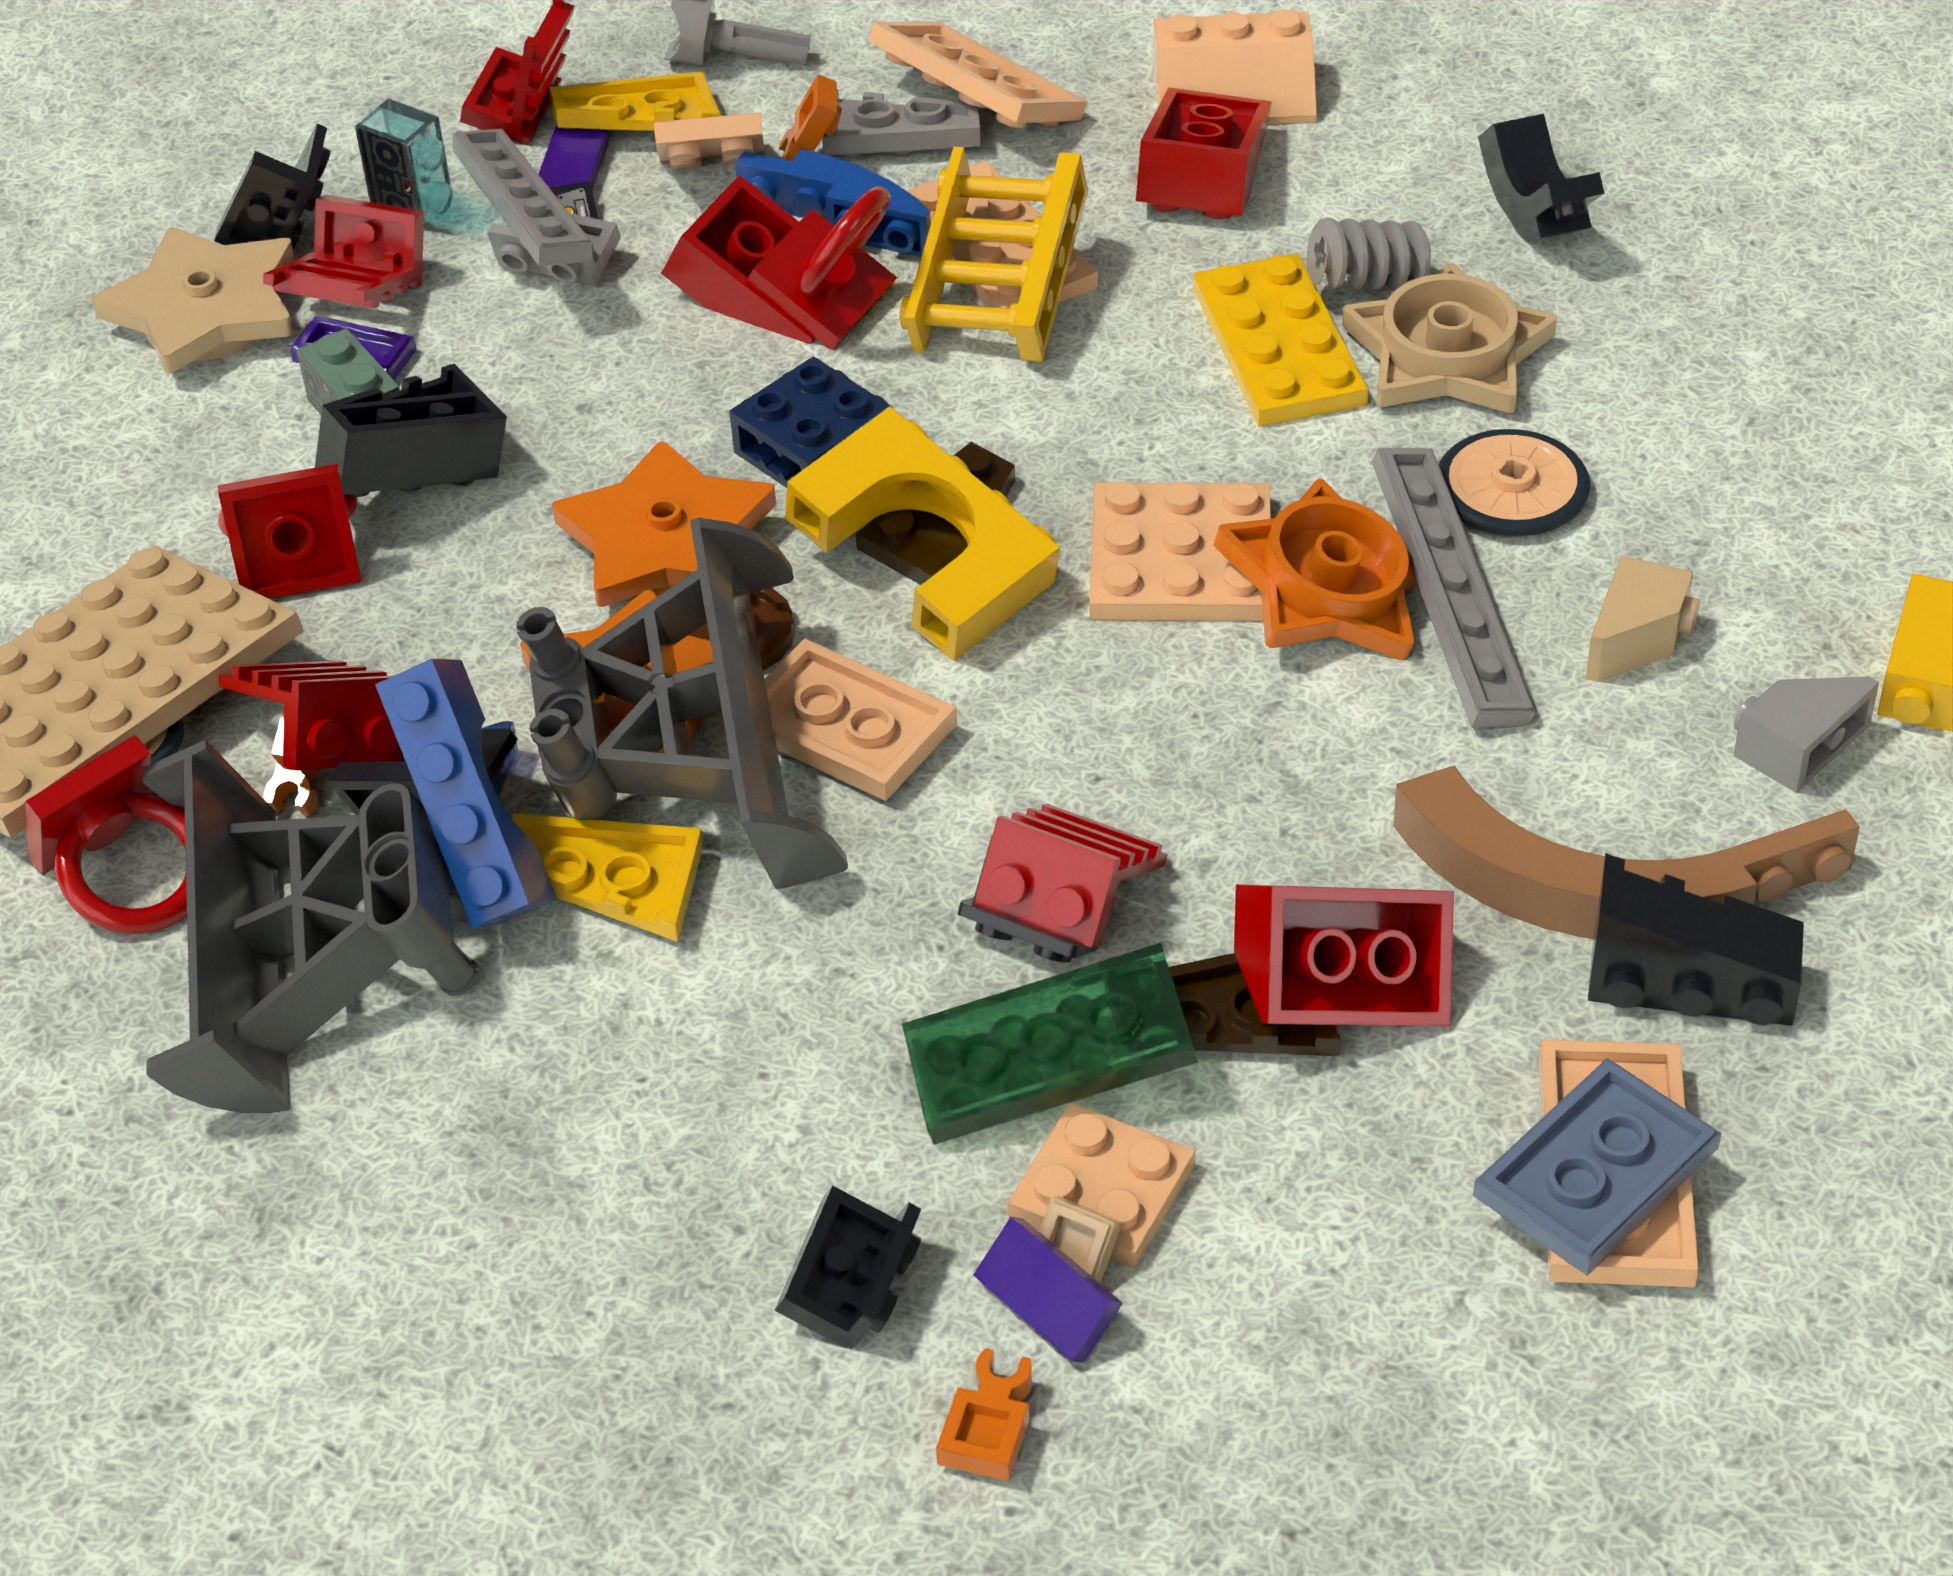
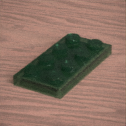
M1161 943L902 1023L926 1128L933 1145L1198 1063Z

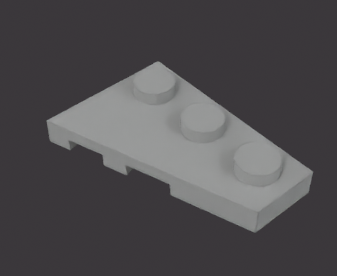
M837 89V105L842 107L839 123L832 135L824 134L822 137L823 154L836 155L846 159L857 158L864 153L889 152L893 155H908L916 150L941 149L946 152H952L954 146L964 147V149L981 146L977 106L963 101L924 97L911 99L906 105L892 104L884 100V94L865 92L863 101L839 99V89Z

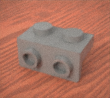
M569 213L593 243V262L538 266L509 225L504 226L493 223L487 232L499 266L506 267L514 272L522 273L527 271L554 277L565 283L578 282L597 286L621 235L617 223Z

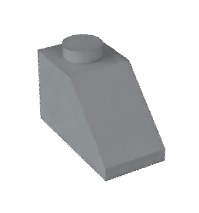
M1870 677L1777 680L1758 698L1756 696L1748 698L1739 709L1734 720V728L1738 731L1733 756L1797 793L1870 726L1879 682Z

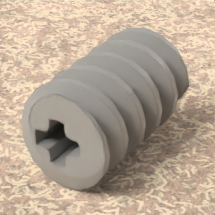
M1323 218L1313 227L1308 239L1307 268L1313 286L1319 285L1324 273H1326L1328 286L1333 290L1341 288L1345 278H1347L1348 285L1352 290H1360L1367 277L1369 287L1373 291L1383 289L1386 281H1388L1390 289L1395 291L1407 283V280L1409 282L1430 274V245L1426 232L1419 223L1414 221H1406L1400 224L1393 220L1379 223L1372 219H1366L1359 223L1354 219L1346 218L1338 223L1335 219Z

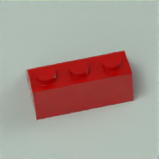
M1236 884L1234 954L1262 1023L1450 1026L1454 891Z

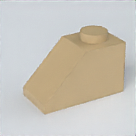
M1625 556L1620 557L1591 635L1586 672L1587 680L1599 682L1673 655L1680 633L1691 635L1697 619L1700 599L1690 597L1693 571Z

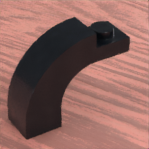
M1544 113L1494 123L1478 136L1485 169L1495 198L1520 236L1533 241L1592 228L1588 205L1605 194L1600 172L1568 179L1564 177L1553 152Z

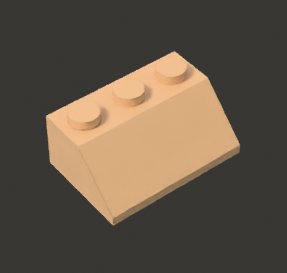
M1279 10L1274 13L1263 14L1229 12L1221 16L1191 17L1188 15H1175L1170 18L1154 19L1153 69L1157 106H1159L1169 87L1272 101L1267 125L1316 123L1314 44L1309 11Z

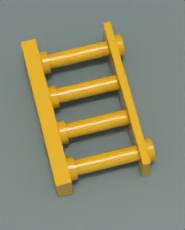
M954 146L947 169L942 168L939 172L937 182L938 202L910 296H904L901 302V328L908 330L913 351L925 353L932 326L1008 331L1010 337L1016 338L1021 360L1043 362L1088 194V185L1081 153L1059 152L1053 175L1047 174L1045 180L971 176L964 147ZM969 198L1043 202L1045 206L1042 217H1035L1033 222L964 218ZM957 240L1032 244L1033 248L1030 260H1023L1022 265L952 260ZM945 282L1020 287L1021 290L1019 302L1012 303L1010 308L939 304Z

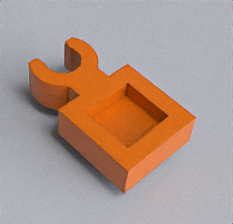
M817 74L795 112V123L791 129L787 130L779 144V150L784 151L781 159L793 161L800 149L814 152L824 134L829 136L833 134L842 113V107L837 105V81Z
M985 1348L976 1360L978 1392L960 1387L956 1390L936 1446L937 1465L1009 1482L1030 1421L1029 1404L1021 1401L1028 1396L1032 1388V1364L1030 1358L1022 1357L1015 1374L1006 1378L997 1377L993 1374L995 1368L994 1350Z

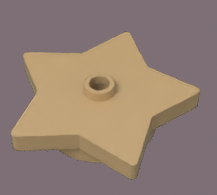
M168 228L148 269L92 297L96 317L145 333L149 343L155 348L164 371L169 374L192 361L214 360L233 355L248 348L259 339L292 336L294 333L287 309L276 291H273L274 286L263 284L264 273L294 260L295 256L291 239L279 238L223 246L178 228Z
M1453 263L1447 264L1434 275L1419 277L1403 284L1388 299L1344 305L1342 326L1380 360L1377 406L1387 407L1435 397L1450 396L1506 413H1513L1516 408V365L1552 339L1556 334L1557 325L1556 314L1514 305L1510 297L1500 288L1485 280L1467 276Z

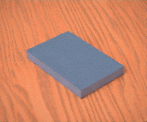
M1606 1058L1475 1180L1473 1196L1588 1276L1719 1149L1722 1133L1609 1058Z

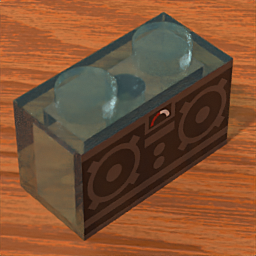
M386 99L355 126L370 202L425 211L424 228L439 215L444 214L450 205L454 203L439 116L391 99Z

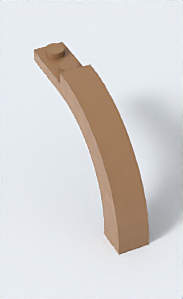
M1455 765L1396 784L1393 827L1407 845L1433 871L1454 887L1482 904L1512 918L1560 933L1583 938H1594L1605 856L1576 850L1552 842L1512 822L1478 795ZM1845 809L1706 855L1666 860L1624 859V870L1661 882L1665 874L1685 880L1684 891L1720 903L1724 895H1728L1754 905V902L1759 900L1764 902L1776 900L1789 890L1815 881H1832L1841 876L1845 871L1850 870L1860 826Z

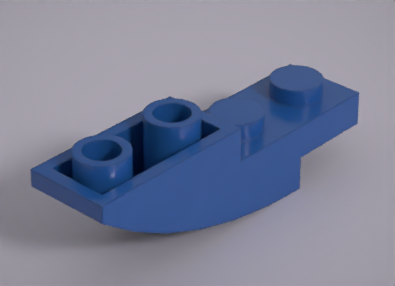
M800 149L793 161L743 151L735 162L736 177L741 175L791 216L803 218L811 209H814L833 226L837 224L864 193L873 187L883 186L890 192L891 203L883 219L864 245L922 257L931 226L930 210L912 194L879 174L856 164Z

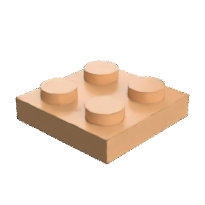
M761 112L653 122L660 162H670L672 169L702 166V158L722 157L724 164H735L743 151L764 153Z
M1070 1102L1008 1200V1218L1011 1216L1024 1218L1034 1228L1039 1230L1051 1197L1061 1196L1123 1222L1110 1259L1136 1268L1194 1169L1196 1150Z

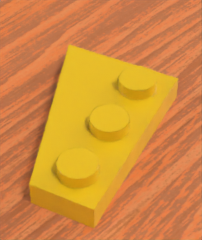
M703 71L549 87L551 108L558 128L654 131L653 122L720 116L719 109Z
M513 813L511 818L513 822L534 840L557 898L676 942L679 941L704 846L701 828L593 819L579 820L568 817Z

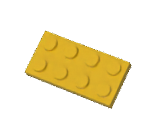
M1298 253L1285 256L1277 255L1264 260L1232 266L1224 265L1215 269L1193 273L1194 293L1258 427L1367 406L1368 388L1316 287L1313 286L1309 273Z

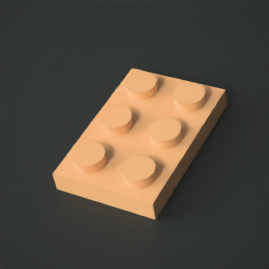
M806 638L764 679L777 750L884 801H887L957 726V708Z

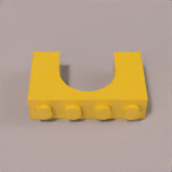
M891 406L787 481L785 518L825 553L830 552L869 521L895 510L913 509L927 511L946 519L961 532L968 547L952 562L915 589L911 626L953 661L987 637L1055 583L1060 546L1056 544L1051 534L1041 526H1034L1012 507L1009 500L1001 492L987 487L970 473L968 467L960 458L947 454L928 438L926 432L919 424L906 420Z
M1912 573L1885 674L1877 711L1878 716L1900 720L1907 724H1919L1953 732L1952 581Z

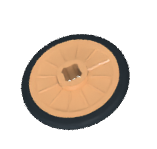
M1496 429L1471 435L1452 446L1439 462V467L1460 520L1476 529L1497 535L1529 536L1557 529L1578 515L1586 504L1590 492L1589 474L1578 455L1560 441L1528 430Z

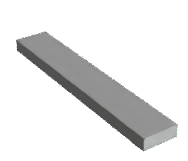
M490 129L453 133V152L538 266L593 262L592 241L504 130Z
M1377 448L1372 465L1397 531L1407 548L1410 566L1471 728L1522 727L1530 725L1536 711L1433 449Z

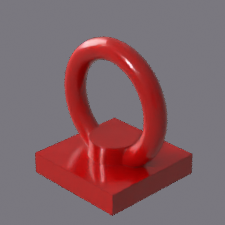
M883 186L869 189L849 208L835 226L814 209H811L753 268L746 282L828 349L834 350L891 289L898 278L862 249L890 206V192Z
M337 464L218 485V495L222 508L218 515V526L221 532L229 539L239 585L271 599L362 582L349 518L357 508L358 497L344 495Z
M136 735L25 801L28 859L42 875L55 868L56 879L64 898L81 917L100 928L124 934L155 932L172 926L187 916L186 874L179 888L171 896L160 903L142 908H125L106 902L89 888L82 874L81 858L83 850L96 851L108 846L130 827L135 818L149 819L164 825L179 838L185 849V809L170 804L161 796L150 794V788L143 783V769L150 765L151 753Z

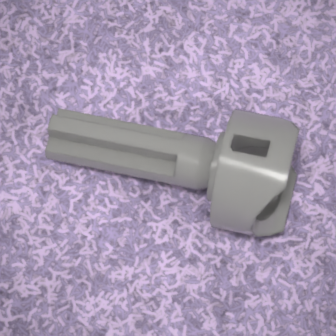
M672 0L671 8L677 18L680 35L669 44L665 60L703 67L707 53H711L712 47L727 52L807 65L811 35L725 19L717 20V13L714 12L715 0Z

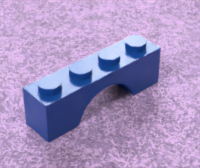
M432 658L375 684L472 929L499 925L556 901L557 897L534 840L526 835L510 818L490 781L480 741L481 728L486 719L462 660Z

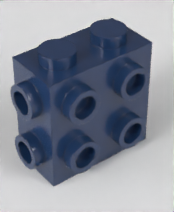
M813 356L729 410L733 450L736 455L787 488V481L891 405L881 396L872 394L850 380L842 371L833 369Z

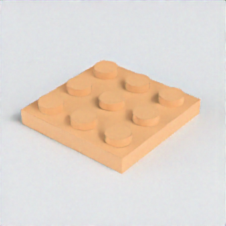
M1094 483L1090 620L1263 621L1261 591L1214 547L1213 543L1219 526L1222 524L1271 519L1270 483Z

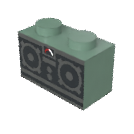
M347 328L334 334L325 335L318 341L296 349L307 399L320 415L323 404L378 388L383 391V396L400 390L397 383Z

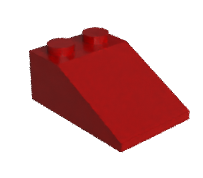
M1168 87L1141 139L1135 201L1149 203L1151 208L1164 212H1173L1186 208L1201 210L1205 216L1214 219H1228L1234 215L1242 216L1250 197L1272 101Z
M739 175L681 235L661 274L704 308L810 344L815 339L814 336L746 282L753 268L799 221Z

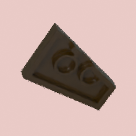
M969 442L954 454V456H957L966 464L970 473L987 487L1001 492L1005 497L1008 495L1016 481L1014 464L973 442ZM903 509L887 512L874 518L855 533L856 547L859 551L919 585H922L952 562L968 547L964 536L953 524L936 514L922 510Z
M1234 953L1106 980V999L1124 1048L1340 1056L1341 1039L1335 1025L1262 1023Z

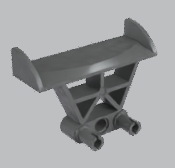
M695 518L690 520L698 569L584 648L576 640L564 636L556 621L555 614L549 608L535 607L527 610L520 616L516 624L517 629L520 630L517 634L531 653L529 670L535 717L529 727V730L533 733L530 736L533 742L540 748L544 775L569 815L579 820H591L600 817L613 806L617 799V793L737 803L741 825L775 889L798 885L841 873L848 869L846 854L831 835L809 822L790 817L788 814L749 595L793 581L792 566L778 546L758 532L737 524ZM707 623L714 662L677 673L673 646ZM651 662L652 671L642 667ZM604 693L636 705L611 733L609 731ZM722 711L730 759L691 756L685 721ZM664 746L665 753H657Z
M206 740L143 769V783L170 804L185 809L190 1040L150 1057L146 1061L147 1076L174 1095L206 1107L239 1113L289 1110L287 1056L397 961L401 959L409 967L425 969L439 983L441 989L451 996L464 994L476 983L479 977V972L476 970V968H479L478 964L453 942L450 896L458 892L423 805L402 784L391 783L373 791L364 801L359 815L276 820V811ZM278 868H290L291 895L280 899ZM363 898L365 913L354 910ZM294 955L295 972L283 981V959Z

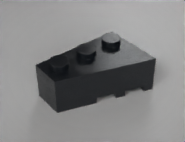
M455 363L442 367L440 378L422 383V379L416 375L403 379L402 389L382 396L383 391L374 388L322 405L315 467L337 464L343 493L346 496L363 497L370 492L392 489L416 491L423 486L445 483L468 485L473 483L474 480L498 478L507 416Z
M1605 853L1593 938L1587 1001L1609 1003L1619 1008L1642 1007L1675 1011L1691 1017L1708 1015L1747 1020L1757 1025L1781 1024L1793 1026L1802 978L1804 922L1728 895H1724L1720 903L1684 891L1685 880L1667 874L1663 876L1661 882L1624 870V859Z

